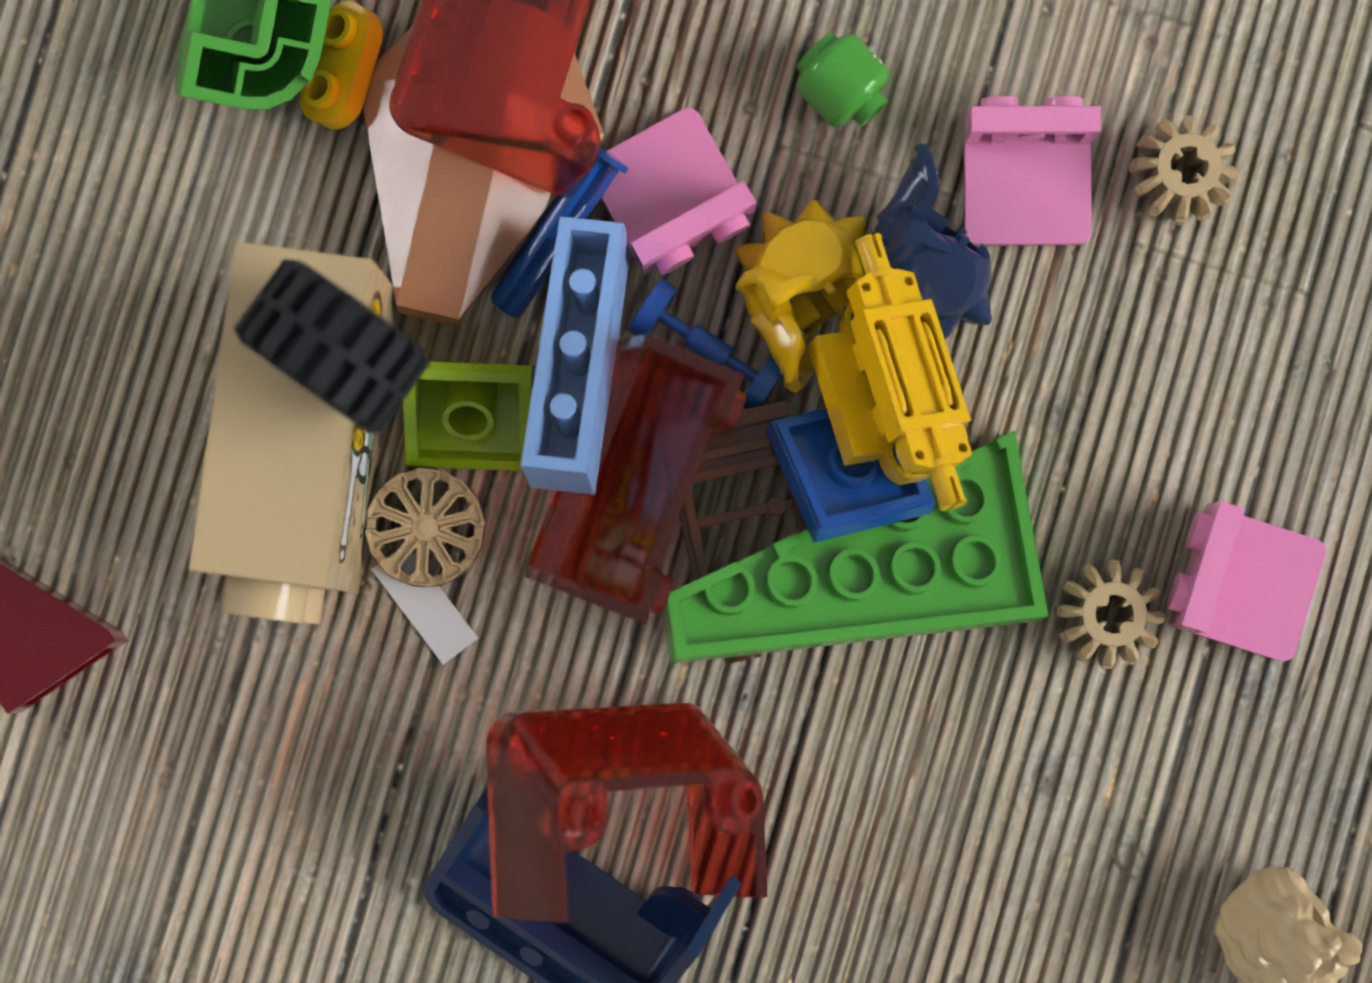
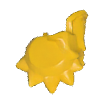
M817 200L809 202L795 223L782 216L766 212L761 218L763 243H749L735 248V254L746 270L737 281L735 289L743 294L747 311L751 316L749 324L764 338L773 359L780 368V373L784 376V386L794 393L802 391L814 373V367L806 343L824 321L834 314L838 318L842 316L844 312L843 307L850 303L846 291L858 279L864 276V268L858 249L855 246V241L864 236L866 218L855 216L835 220Z

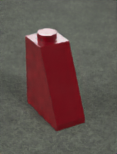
M0 556V704L7 714L23 713L128 642V640L117 627Z

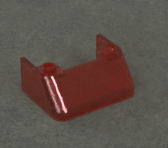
M660 703L511 712L500 716L491 726L486 741L493 917L545 922L568 921L565 851L587 849L601 838L608 818L607 792L687 785L691 892L702 895H716L730 876H733L742 882L734 897H768L764 802L761 785L705 713L696 705L691 703Z

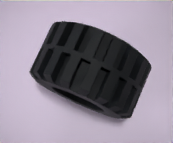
M282 260L233 328L243 345L364 431L381 433L430 365L423 349L408 336L331 280L305 263L296 260Z

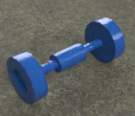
M662 278L639 309L628 332L645 342L658 323L661 322L686 339L685 347L720 370L726 365L752 383L740 402V406L745 409L762 406L782 377L780 368L772 355L759 373L732 355L735 348L698 324L693 329L667 312L679 288Z

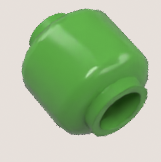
M832 32L828 33L796 65V68L801 72L796 84L799 94L832 127H842L853 119L860 127H863L889 101L881 93L890 79V72L887 66L855 34L848 33L837 38Z

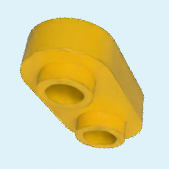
M340 2L329 10L320 61L311 82H308L300 91V106L304 115L308 119L331 130L347 127L360 114L383 39V27L379 17L356 2Z

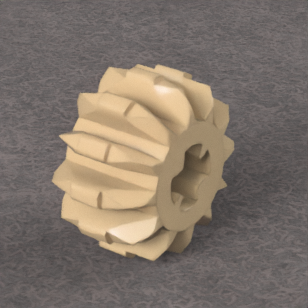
M1185 116L1180 123L1178 131L1168 119H1164L1156 125L1157 138L1143 135L1139 139L1136 146L1145 157L1133 159L1129 163L1128 170L1135 175L1147 177L1146 180L1136 185L1132 192L1136 198L1144 197L1151 192L1157 198L1149 207L1148 213L1151 216L1157 217L1169 205L1171 206V219L1174 225L1185 223L1189 210H1191L1194 217L1203 222L1212 216L1211 203L1224 206L1230 201L1232 196L1223 184L1236 181L1239 178L1240 171L1233 166L1225 165L1221 162L1235 153L1236 149L1232 143H1225L1218 148L1215 147L1212 141L1219 133L1220 128L1218 125L1212 123L1201 135H1198L1197 122L1194 116ZM1180 158L1186 159V169L1196 171V175L1187 183L1182 182L1180 171L1171 170V167Z
M1118 560L1106 562L1103 580L1092 564L1081 567V577L1087 589L1072 581L1064 582L1061 589L1066 595L1076 600L1075 606L1059 605L1054 608L1055 616L1060 618L1073 617L1075 624L1063 629L1058 634L1062 642L1074 641L1080 636L1084 638L1075 654V657L1080 661H1087L1091 658L1099 646L1098 661L1102 669L1113 668L1117 650L1121 658L1128 665L1138 663L1139 653L1133 641L1135 640L1147 648H1155L1158 644V639L1155 635L1144 629L1145 624H1162L1166 620L1165 613L1160 611L1147 612L1145 605L1157 600L1161 596L1159 588L1151 587L1137 592L1136 589L1144 577V571L1138 567L1130 570L1121 582V566ZM1109 597H1112L1116 600L1113 608H1122L1124 617L1122 622L1112 623L1110 632H1106L1103 627L1107 623L1106 621L1096 620L1097 607L1107 606Z

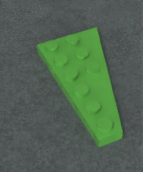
M1015 430L972 451L971 456L955 467L964 497L967 499V503L961 507L940 511L931 478L928 477L925 480L936 502L930 514L813 543L808 529L796 535L793 534L741 561L729 564L666 594L660 600L670 664L1041 621L1048 617Z

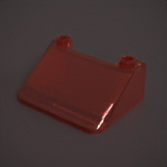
M422 0L389 99L390 113L394 122L401 130L413 137L554 195H561L592 169L600 144L599 129L592 113L581 104L571 103L560 98L591 0Z
M647 334L619 340L617 343L595 495L555 490L531 550L525 569V577L644 624H647L651 612L657 615L660 614L669 597L673 578L663 574L662 570L658 569L713 428L723 426L731 430L742 412L746 393L740 391L739 388L744 374Z

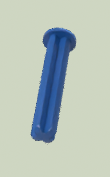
M588 139L584 146L589 150L491 294L492 303L509 316L518 318L523 314L550 274L559 217L587 219L617 173L621 171L626 174L629 170L628 166Z

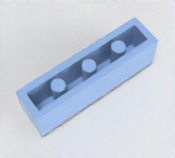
M559 217L520 465L531 488L595 495L631 257V247L624 223Z

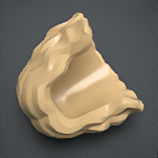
M1271 866L1249 875L1223 902L1215 924V934L1223 950L1226 963L1232 974L1242 983H1337L1339 979L1347 974L1349 965L1357 964L1361 960L1360 954L1362 953L1363 945L1360 940L1352 934L1338 930L1331 924L1330 912L1325 903L1308 888L1298 871L1291 870L1289 867Z

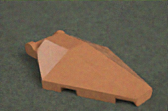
M438 0L376 61L363 105L398 312L443 324L460 325V321L485 289L495 284L524 247L589 150L584 146L586 140H590L601 148L604 145V133L566 31L573 0H518L548 7V16L535 8L501 0Z

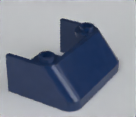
M525 734L474 804L424 883L423 893L426 901L443 918L538 983H677L699 956L742 882L730 876L708 905L702 903L690 890L677 886L658 887L653 890L646 900L541 828L549 815L548 804L537 785L515 774L536 742Z

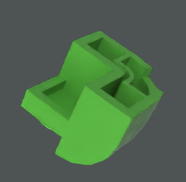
M190 0L185 30L181 33L175 75L176 95L240 109L270 110L272 107L292 100L308 82H311L320 61L331 0Z

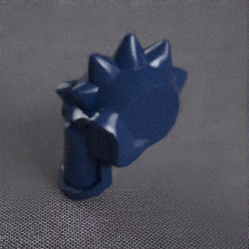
M922 143L915 147L917 155L910 161V166L902 177L892 200L876 216L879 222L872 236L875 233L882 235V242L891 268L914 273L922 300L932 299L946 340L960 322L975 325H989L991 323L992 315L988 288L992 279L990 254L984 245L980 244L978 247H975L969 242L970 239L966 236L967 230L960 226L955 232L946 226L949 220L931 208L939 193L940 179L931 151Z

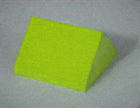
M430 362V365L403 401L406 467L522 471L520 465L535 376L534 367L529 365Z

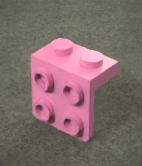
M992 96L982 98L981 106H971L963 120L964 229L967 230L966 236L969 237L970 243L974 246H979L980 244L984 246H1080L1090 239L1092 234L1091 143L1101 132V106H1083V98L1076 96L1046 98L1044 106H1019V98Z
M684 108L607 150L608 153L628 166L629 170L626 174L621 171L617 173L601 199L613 221L624 223L631 253L644 276L657 268L661 275L667 274L693 259L695 256L692 249L712 238L715 239L717 244H721L739 235L751 226L748 218L755 214L756 201L745 181L740 183L736 181L700 114L695 109Z
M1223 501L1205 505L1203 512H1196L1187 534L1186 548L1192 550L1185 572L1177 573L1169 591L1166 607L1172 610L1168 626L1276 661L1292 659L1296 653L1326 556L1325 545L1318 539L1243 516L1244 508Z

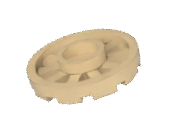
M417 468L405 471L386 482L376 493L367 510L365 525L368 547L377 564L392 578L415 587L441 586L462 576L478 558L483 547L486 531L482 506L471 488L458 477L432 468ZM419 479L422 482L419 504L407 487L409 481ZM441 480L448 484L449 489L438 503L434 504L435 483ZM392 492L398 495L407 510L406 513L386 505L385 500ZM460 497H464L470 504L466 511L451 515L446 513ZM380 517L401 524L399 528L383 532L376 530L377 519ZM468 523L475 526L474 536L470 538L452 532V527ZM404 540V543L391 558L384 556L381 550L384 544ZM448 543L463 549L466 554L464 560L460 563L454 562L444 546ZM414 551H417L415 572L408 575L402 571V565ZM430 553H434L443 568L442 574L433 577L429 574Z

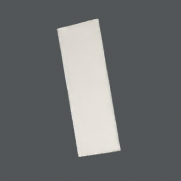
M395 550L386 558H391L397 550ZM414 552L402 565V571L408 575L415 572L416 555ZM378 564L371 569L443 665L478 639L477 635L440 586L415 587L392 578Z

